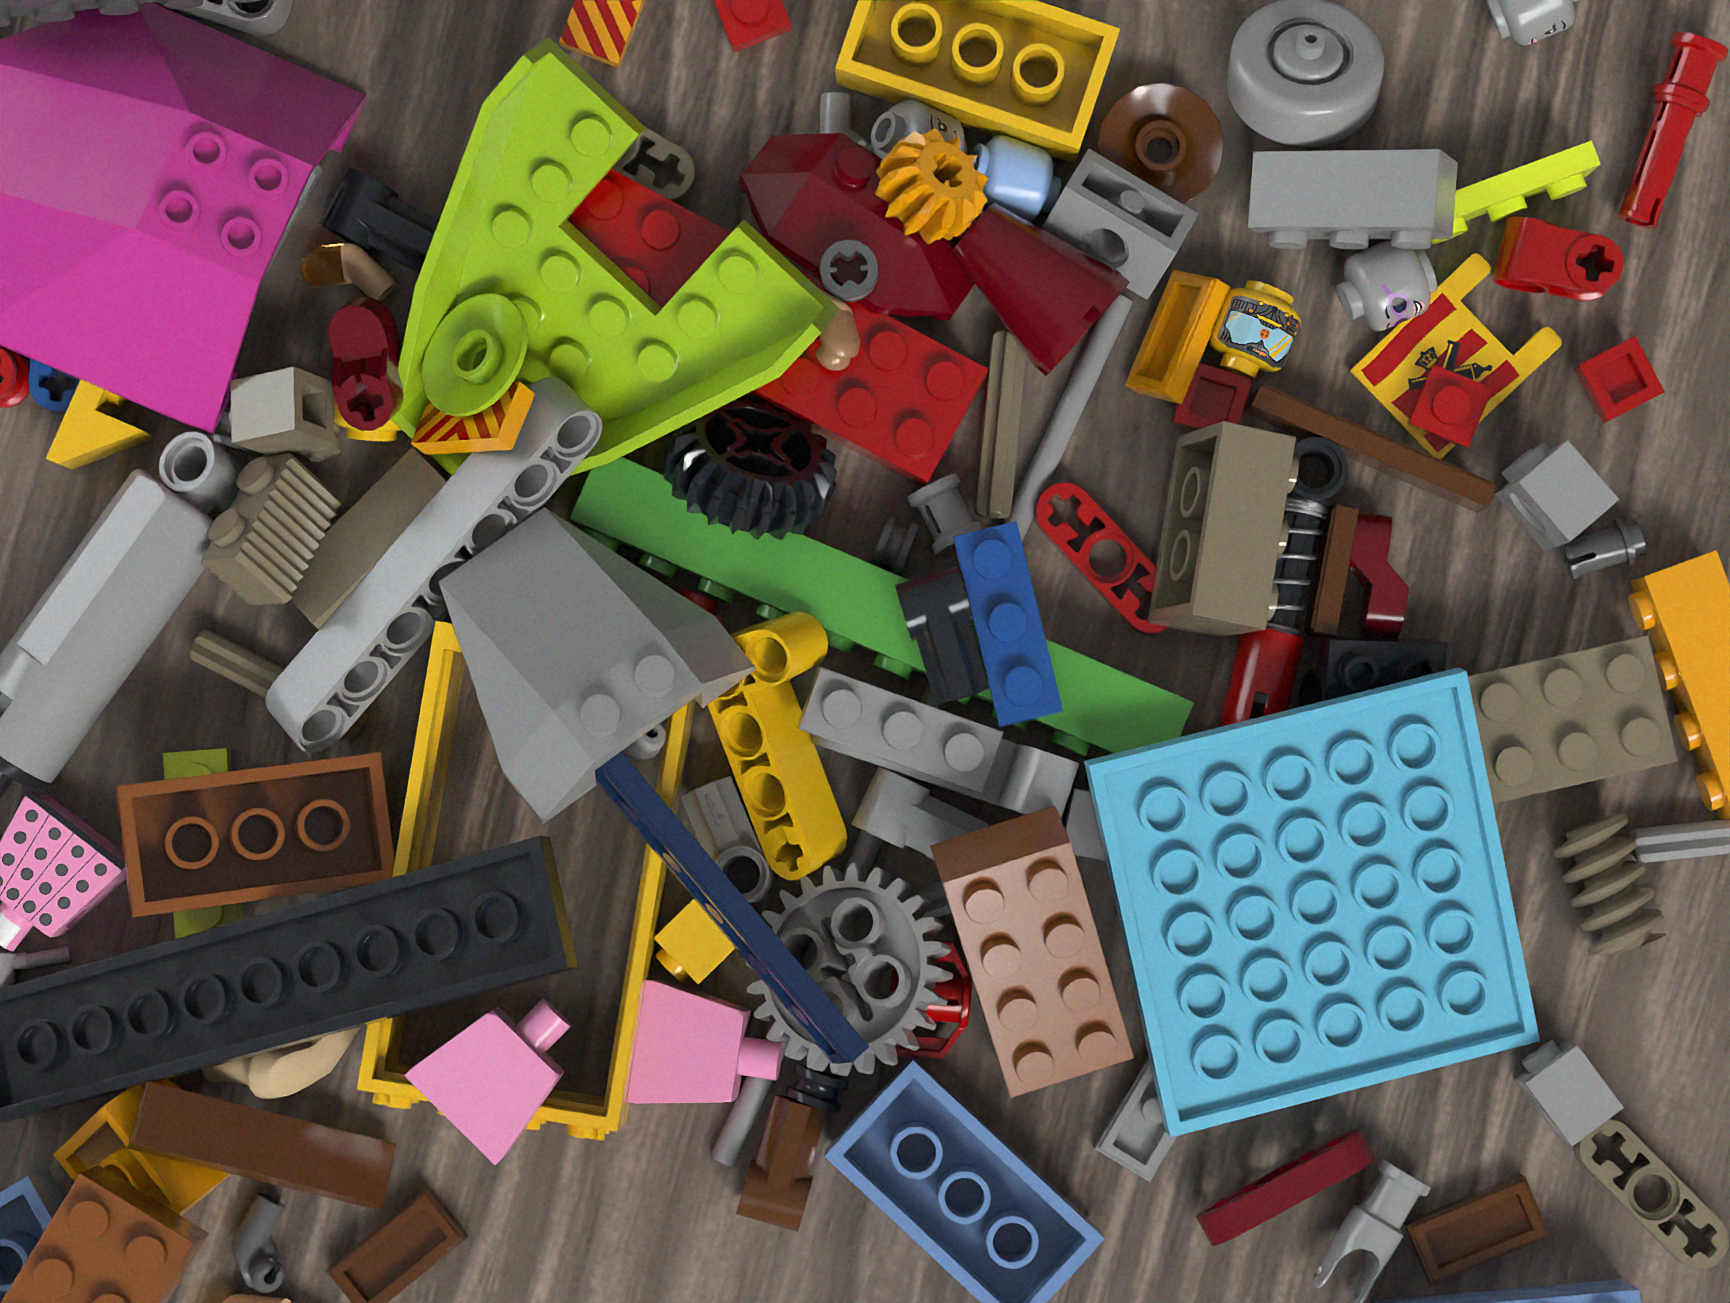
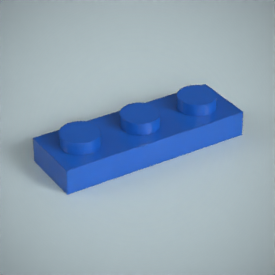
M1017 521L953 536L999 728L1062 713V704Z

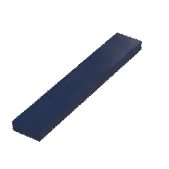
M622 751L595 770L596 783L831 1063L853 1062L869 1048L868 1044Z

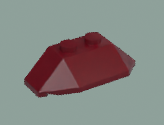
M845 134L772 135L742 172L738 180L743 194H747L752 214L763 237L775 249L819 278H821L819 271L821 258L830 246L835 242L846 239L860 241L867 245L876 256L878 278L872 292L862 300L856 301L872 313L907 317L933 315L934 319L950 321L976 285L952 252V249L960 240L955 236L950 240L942 237L940 240L927 244L919 231L905 236L904 224L898 217H885L890 205L889 202L875 195L881 181L876 171L880 167L882 159ZM858 256L849 262L839 257L831 266L837 268L838 275L832 277V279L840 286L849 280L859 285L867 276L861 274L860 267L866 265V263Z

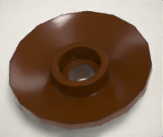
M1160 82L1136 87L1115 101L1101 123L1097 150L1099 155L1186 205L1204 193L1219 172L1224 150V140L1220 121L1204 99L1185 87ZM1156 140L1165 142L1170 148L1169 158L1163 161L1152 159L1147 152L1148 144Z

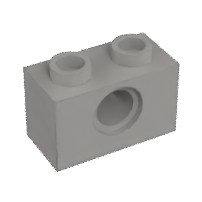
M1088 149L1042 229L1121 272L1130 281L1126 288L1148 300L1178 252L1199 213L1093 150Z
M1569 440L1552 449H1549L1544 442L1533 450L1529 449L1501 473L1508 483L1495 493L1497 498L1544 552L1572 541L1619 500Z

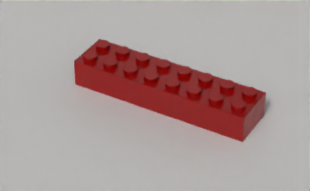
M613 169L604 176L567 219L662 308L731 233ZM797 268L816 287L827 292L823 287L822 280ZM856 301L845 302L852 310L860 338L858 354L855 357H851L848 367L840 371H833L819 363L816 351L822 343L818 336L779 378L747 394L763 403L768 401L771 407L780 412H790L792 418L799 422L808 421L812 424V429L917 485L925 487L930 484L986 379L988 368L886 314L872 313Z

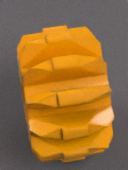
M936 128L922 134L913 131L909 136L902 137L881 160L880 167L876 171L881 181L875 195L890 204L885 217H898L904 224L905 236L919 231L927 244L940 240L942 237L950 240L954 236L961 235L982 212L983 206L988 201L982 191L989 178L974 169L978 155H966L960 150L959 136L945 142L941 133Z

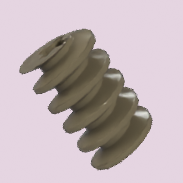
M1623 812L1602 817L1561 832L1560 834L1566 835L1567 841L1552 852L1555 859H1575L1576 865L1561 876L1563 883L1584 884L1585 889L1570 900L1572 907H1592L1594 913L1579 925L1581 931H1599L1603 938L1588 949L1590 956H1606L1625 952L1666 936V933L1649 932L1663 921L1662 911L1658 909H1641L1642 905L1654 897V888L1650 885L1632 884L1634 880L1645 872V863L1642 861L1623 860L1627 854L1636 848V839L1631 836H1614V833L1627 824L1629 820L1627 814Z

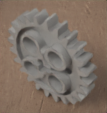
M855 863L849 864L844 879L839 869L832 866H824L823 885L815 878L808 875L800 879L803 895L799 897L786 890H781L779 894L786 910L782 914L764 910L763 916L773 927L772 931L799 963L803 948L808 943L815 941L818 950L817 959L806 972L831 1001L836 998H840L842 1001V1015L869 1046L866 1051L853 1061V1064L858 1072L869 1075L874 1072L875 1055L883 1063L894 1066L898 1064L896 1044L914 1051L919 1048L917 1039L912 1032L916 1026L930 1030L936 1028L932 1018L925 1012L929 1005H947L948 1000L935 992L934 988L936 982L953 979V973L937 967L936 960L952 952V948L945 943L932 941V937L945 925L942 920L935 917L922 918L931 902L920 895L909 898L912 890V884L897 878L890 884V873L877 867L867 877L866 869ZM870 911L873 917L872 929L867 937L857 941L854 933L855 923L863 913ZM830 918L834 939L828 936L824 926L825 921ZM845 956L855 959L856 963L849 968ZM896 968L899 975L898 987L894 994L889 998L883 999L880 993V981L888 970ZM848 972L852 983L842 980V975ZM762 979L746 987L747 993L765 997L766 1002L759 1006L753 1014L755 1018L763 1021L776 1020L766 1037L774 1042L789 1040L784 1055L799 1061L807 1055V1067L821 1072L830 1062L832 1073L848 1076L852 1062L832 1064ZM862 998L870 1004L873 1011V1018L870 1021L866 1020L867 1012Z

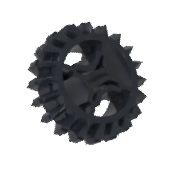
M742 396L738 402L731 401L669 433L664 448L666 455L663 462L665 466L663 479L672 485V496L687 501V512L704 514L707 516L708 525L711 526L717 523L730 528L732 535L737 530L746 531L756 540H759L764 533H769L775 539L783 540L788 532L802 535L808 525H816L820 515L825 513L828 502L831 501L836 487V482L834 481L837 470L834 467L836 455L829 449H826L827 439L825 437L812 434V424L808 421L798 422L792 418L790 412H780L771 408L768 401L763 405L751 403L746 396Z

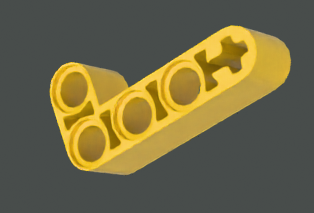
M805 612L786 614L745 627L731 634L730 636L755 665V670L708 704L765 858L771 869L787 880H799L839 857L847 844L846 828L815 745L812 743V737L810 733L797 729L802 711L790 679L821 663L828 649L827 635L821 623L814 616Z

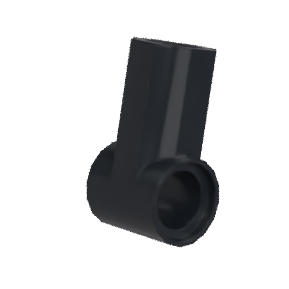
M349 167L319 224L349 243L357 244L366 251H369L372 247L392 258L397 263L420 274L439 220L398 199L399 194L383 183Z
M952 567L896 584L895 588L911 641H917L936 706L989 690L987 674L970 626L974 619L958 567Z

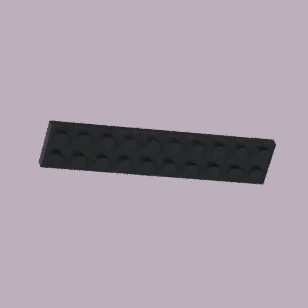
M547 836L532 837L1 988L0 1123H7L125 1091L128 1088L143 1086L147 1081H162L578 968L551 838Z

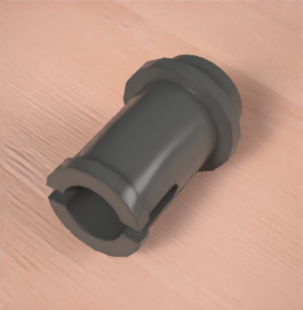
M1621 517L1613 519V526L1576 537L1572 541L1560 546L1561 554L1567 556L1564 564L1572 580L1579 578L1580 575L1622 562H1626L1628 567L1636 565V558L1647 554L1644 538L1637 521L1632 519L1624 522Z

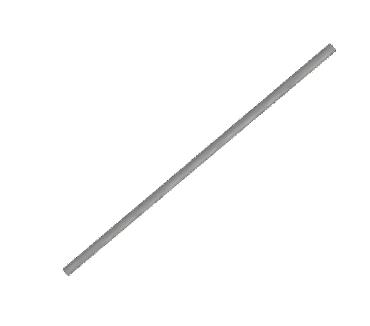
M1119 295L1097 319L1014 498L1011 515L1009 518H1005L1003 524L1017 521L1022 542L1035 516L1038 499L1047 489L1133 304L1125 296ZM928 684L920 703L944 711L948 703L936 706L930 684ZM889 770L910 781L913 779V777ZM861 829L841 872L844 879L850 863L864 867L868 876L884 840ZM830 918L825 921L824 926L828 936L834 939ZM815 941L808 943L800 960V964L805 970L809 969L817 959L818 950ZM776 1020L772 1021V1023H771V1025H770V1027H769V1030H770V1028L773 1026V1024L776 1022ZM789 1040L783 1042L782 1060L785 1056L784 1054ZM751 1076L746 1077L738 1098L712 1150L711 1158L727 1166H734L773 1080Z

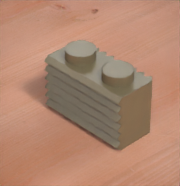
M291 453L257 457L249 462L237 478V486L240 490L229 510L223 512L215 519L208 531V538L211 540V543L201 559V565L209 567L211 573L218 575L219 580L226 582L228 588L235 590L236 595L243 597L244 602L252 606L283 604L293 598L291 593L298 588L297 582L304 577L303 571L309 567L308 561L315 556L314 550L320 546L319 540L326 535L324 530L331 525L330 520L337 515L335 510L342 505L341 500Z

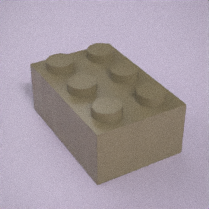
M1225 421L1177 437L1157 560V571L1147 623L1214 637L1266 630L1267 621L1273 617L1278 603V586L1276 583H1273L1276 561L1282 555L1288 540V522L1283 519L1287 494L1295 486L1299 470L1298 459L1296 456H1293L1296 437Z
M1648 635L1468 676L1493 804L1678 762Z

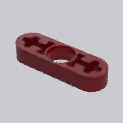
M1359 1128L1347 1131L1215 1201L1196 1215V1218L1211 1246L1225 1243L1360 1171L1373 1162L1375 1156Z

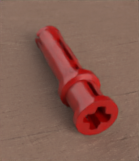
M1675 32L1672 36L1670 44L1675 50L1663 83H1657L1653 89V102L1657 105L1653 121L1642 146L1628 191L1617 214V217L1625 220V222L1648 229L1657 228L1663 204L1673 182L1695 117H1701L1703 112L1708 110L1710 100L1706 97L1709 85L1717 63L1726 60L1729 50L1721 43L1704 36L1686 32Z

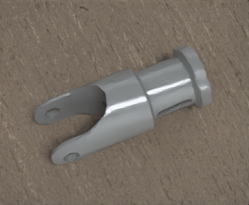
M1380 1158L1376 1165L1380 1172L1361 1205H1353L1312 1280L1313 1287H1322L1342 1257L1353 1250L1363 1249L1365 1253L1364 1270L1350 1294L1348 1303H1363L1404 1235L1400 1228L1418 1197L1427 1196L1431 1190V1187Z

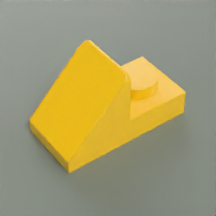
M80 380L46 459L74 470L153 439L154 436L110 417L114 406L121 407L127 399Z

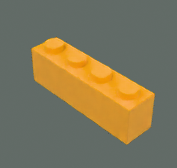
M1715 550L1631 580L1634 594L1629 595L1628 601L1633 618L1640 630L1648 629L1657 651L1656 654H1653L1660 686L1664 691L1671 689L1678 707L1679 714L1673 716L1677 735L1687 751L1694 750L1702 773L1696 776L1700 796L1709 811H1717L1719 819H1730V584L1718 552Z

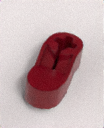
M359 297L339 309L331 318L328 327L329 340L334 355L332 389L342 418L350 426L361 431H373L383 427L401 409L404 400L403 387L398 372L400 339L390 310L381 301L374 298Z
M1359 510L1348 568L1364 587L1359 617V632L1383 638H1398L1404 621L1410 588L1387 562L1392 534V517Z

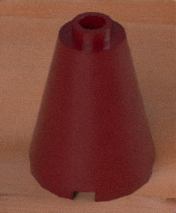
M995 202L986 211L982 209V212L971 222V225L961 235L956 237L960 241L952 249L956 258L1032 365L1045 376L1069 353L1130 283L1118 270Z

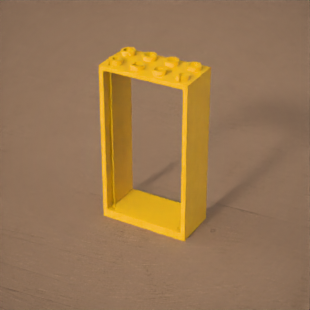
M435 621L392 877L430 867L432 862L465 665L452 623ZM695 698L667 718L665 728L666 740L662 747L655 792L676 817L696 702ZM648 843L646 844L605 1097L552 1089L525 1129L540 1130L541 1124L551 1121L567 1124L566 1135L603 1141L605 1140V1134H610V1131L618 1132L627 1120L629 1102L626 1101L646 980L650 979L656 945L654 937L658 933L668 867ZM406 1015L367 1025L356 1090L374 1092L372 1100L374 1104L410 1109L412 1103H420V1100L429 1101L404 1076L414 1066L398 1064ZM437 1109V1114L443 1115V1114Z

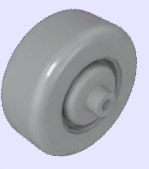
M1280 0L1273 2L1250 15L1235 34L1227 71V92L1230 102L1238 116L1251 129L1275 142L1298 147H1316L1341 141L1358 131L1368 121L1376 107L1384 72V54L1381 43L1373 29L1359 15L1339 4L1326 0Z

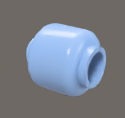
M1005 135L994 136L986 145L978 143L971 152V155H978L974 169L989 178L982 191L988 200L983 206L984 211L995 202L1025 220L1033 222L1040 211L1048 214L1053 209L1059 195L1061 179L1053 175V160L1047 150Z

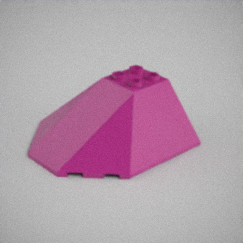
M154 3L138 4L139 11L128 15H105L100 13L99 8L86 9L75 13L73 19L49 22L0 39V346L213 436L231 397L230 380L239 379L238 373L234 372V368L264 275L312 171L329 149L342 154L363 109L367 95Z

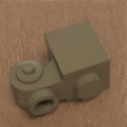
M296 367L230 380L231 407L229 410V424L231 427V443L268 456L293 453L309 458L310 461L314 462L323 461L341 453V439L338 437L341 429L334 422L332 381Z

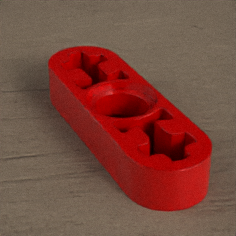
M1066 482L1048 487L1038 499L1035 510V520L1040 531L1132 629L1143 634H1156L1169 628L1167 626L1147 623L1148 617L1143 621L1138 618L1135 611L1139 608L1140 602L1129 589L1125 591L1121 599L1111 590V588L1126 581L1133 573L1136 565H1139L1147 575L1138 579L1136 583L1145 593L1150 595L1153 593L1157 567L1081 487ZM1055 496L1062 502L1068 501L1071 497L1077 500L1080 506L1074 515L1086 529L1092 519H1096L1103 526L1102 530L1094 532L1084 541L1078 553L1067 543L1079 536L1070 525L1064 522L1054 527L1048 520L1053 512V508L1048 502ZM1112 541L1123 549L1125 565L1119 574L1113 577H1103L1095 573L1091 568L1089 553L1091 548L1098 542Z

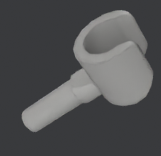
M69 946L31 953L0 951V989L15 985L16 969H32L71 962Z

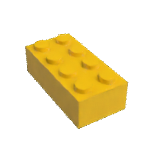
M858 0L835 66L836 84L894 104L905 99L919 100L955 117L962 127L992 137L1005 135L1045 149L1052 157L1075 164L1120 28L1037 0Z

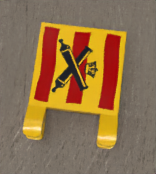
M1477 253L1467 258L1437 287V291L1430 294V305L1426 312L1398 324L1349 371L1429 455L1440 460L1456 444L1407 425L1433 364L1493 388L1479 421L1480 423L1562 344L1561 338L1552 328L1547 326L1538 330L1512 355L1460 300L1483 280L1491 270L1489 263Z

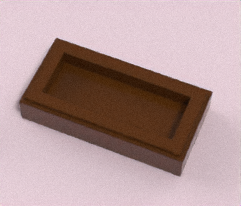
M1336 505L1326 514L1327 518L1323 522L1322 531L1324 533L1321 534L1318 558L1316 560L1304 625L1306 635L1316 637L1336 636L1359 509Z
M1522 1174L1404 1222L1428 1283L1431 1285L1550 1237L1526 1177Z
M428 1186L332 1264L326 1271L351 1303H388L462 1243L468 1235Z

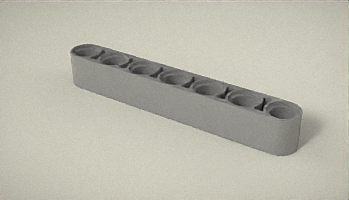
M545 377L529 387L535 393L534 399L513 449L472 452L273 682L267 691L265 699L267 710L302 751L308 753L322 752L332 747L341 739L433 633L435 621L442 622L449 614L439 581L537 513L595 446L602 431L601 418L562 379Z

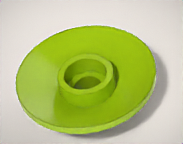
M487 293L476 295L457 305L440 322L427 345L422 363L423 389L434 407L451 416H470L494 404L509 389L521 369L528 344L527 323L521 309L514 302L499 294Z

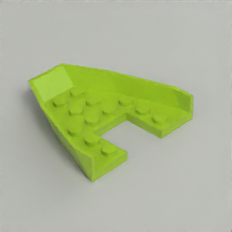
M548 37L518 60L482 104L415 284L398 365L404 400L401 409L390 420L411 439L413 438L429 401L422 384V363L431 336L451 310L463 301L480 294L493 293L502 295L514 302L524 314L528 329V344L523 364L514 382L520 381L529 388L536 381L545 377L562 379L601 418L602 431L599 440L569 476L608 464L779 378L823 332L840 308L745 220L730 233L663 308L592 244L567 219L647 128ZM472 452L432 454L430 456L448 473L453 475Z

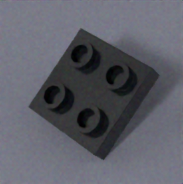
M1319 636L1316 670H1308L1303 677L1299 692V706L1302 707L1445 671L1448 643L1436 639Z

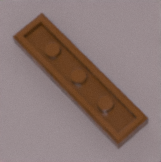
M1265 384L1263 386L1260 385L1253 393L1245 411L1247 415L1303 439L1324 437L1331 440L1341 448L1345 457L1476 513L1489 507L1497 488L1494 486V482Z
M147 1081L141 1089L127 1149L378 1210L384 1206L396 1143Z

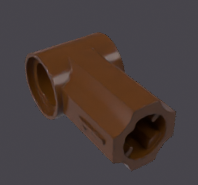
M775 1094L762 1132L763 1138L757 1159H751L736 1215L798 1232L813 1176L809 1175L827 1113L826 1110L805 1104L788 1096Z

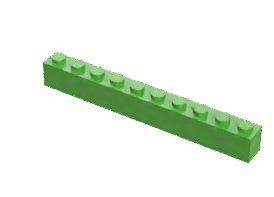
M623 457L590 470L569 519L576 526L583 528L582 532L607 548L616 552L620 544L642 554L638 562L640 566L670 579L674 578L677 569L700 579L697 590L725 603L732 604L736 594L759 604L755 615L765 620H771L793 612L808 613L821 623L827 635L829 648L849 655L853 645L876 654L873 666L905 680L909 679L912 670L927 676L917 641H911L895 588L896 584L909 580L805 535L788 532L783 540H779L769 533H764L759 540H756L746 531L737 530L732 535L730 528L720 523L710 526L708 525L707 516L702 513L687 512V501L672 496V485L663 479L664 475ZM973 622L970 623V626L977 648H979L980 651L975 626ZM1046 639L1063 712L1010 725L1026 731L1030 721L1053 730L1054 733L1050 742L1068 751L1085 757L1089 747H1092L1110 755L1180 737L1194 702ZM990 688L987 691L973 695L993 705ZM970 697L956 700L955 702L967 706ZM993 709L991 717L997 719L995 709Z

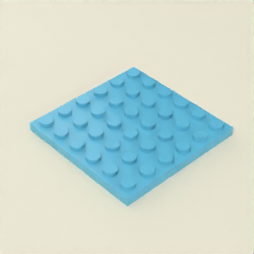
M1458 667L1084 761L1163 1124L1170 1138L1540 1041L1467 671Z

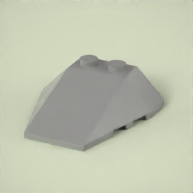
M545 507L439 581V586L464 660L466 661L483 716L485 717L502 772L542 824L597 786L595 770L685 704L695 698L699 705L704 708L755 670V665L715 616Z

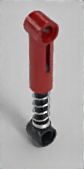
M1309 437L1295 444L1293 456H1296L1298 461L1300 457L1306 455L1321 459L1328 471L1327 480L1323 487L1310 488L1304 485L1297 476L1293 490L1287 494L1283 519L1288 522V540L1282 555L1277 558L1273 583L1277 584L1279 592L1277 607L1273 617L1267 621L1266 630L1240 634L1218 727L1288 710L1304 644V639L1297 636L1299 631L1294 627L1298 610L1305 609V606L1300 603L1304 585L1312 583L1306 577L1310 560L1318 558L1312 552L1316 535L1324 533L1318 528L1319 523H1323V520L1327 518L1326 514L1333 508L1336 493L1343 487L1348 476V462L1344 452L1335 442L1324 437Z

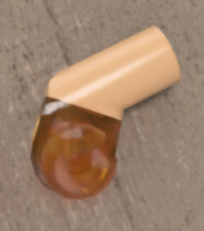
M354 243L315 247L302 258L299 265L301 278L312 287L318 288L354 283L367 297L381 302L398 285V282L361 246Z

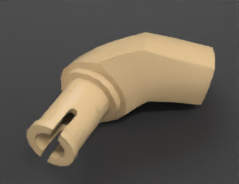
M361 1027L202 1069V1074L210 1082L221 1081L249 1086L254 1095L261 1099L289 1096L329 1074Z

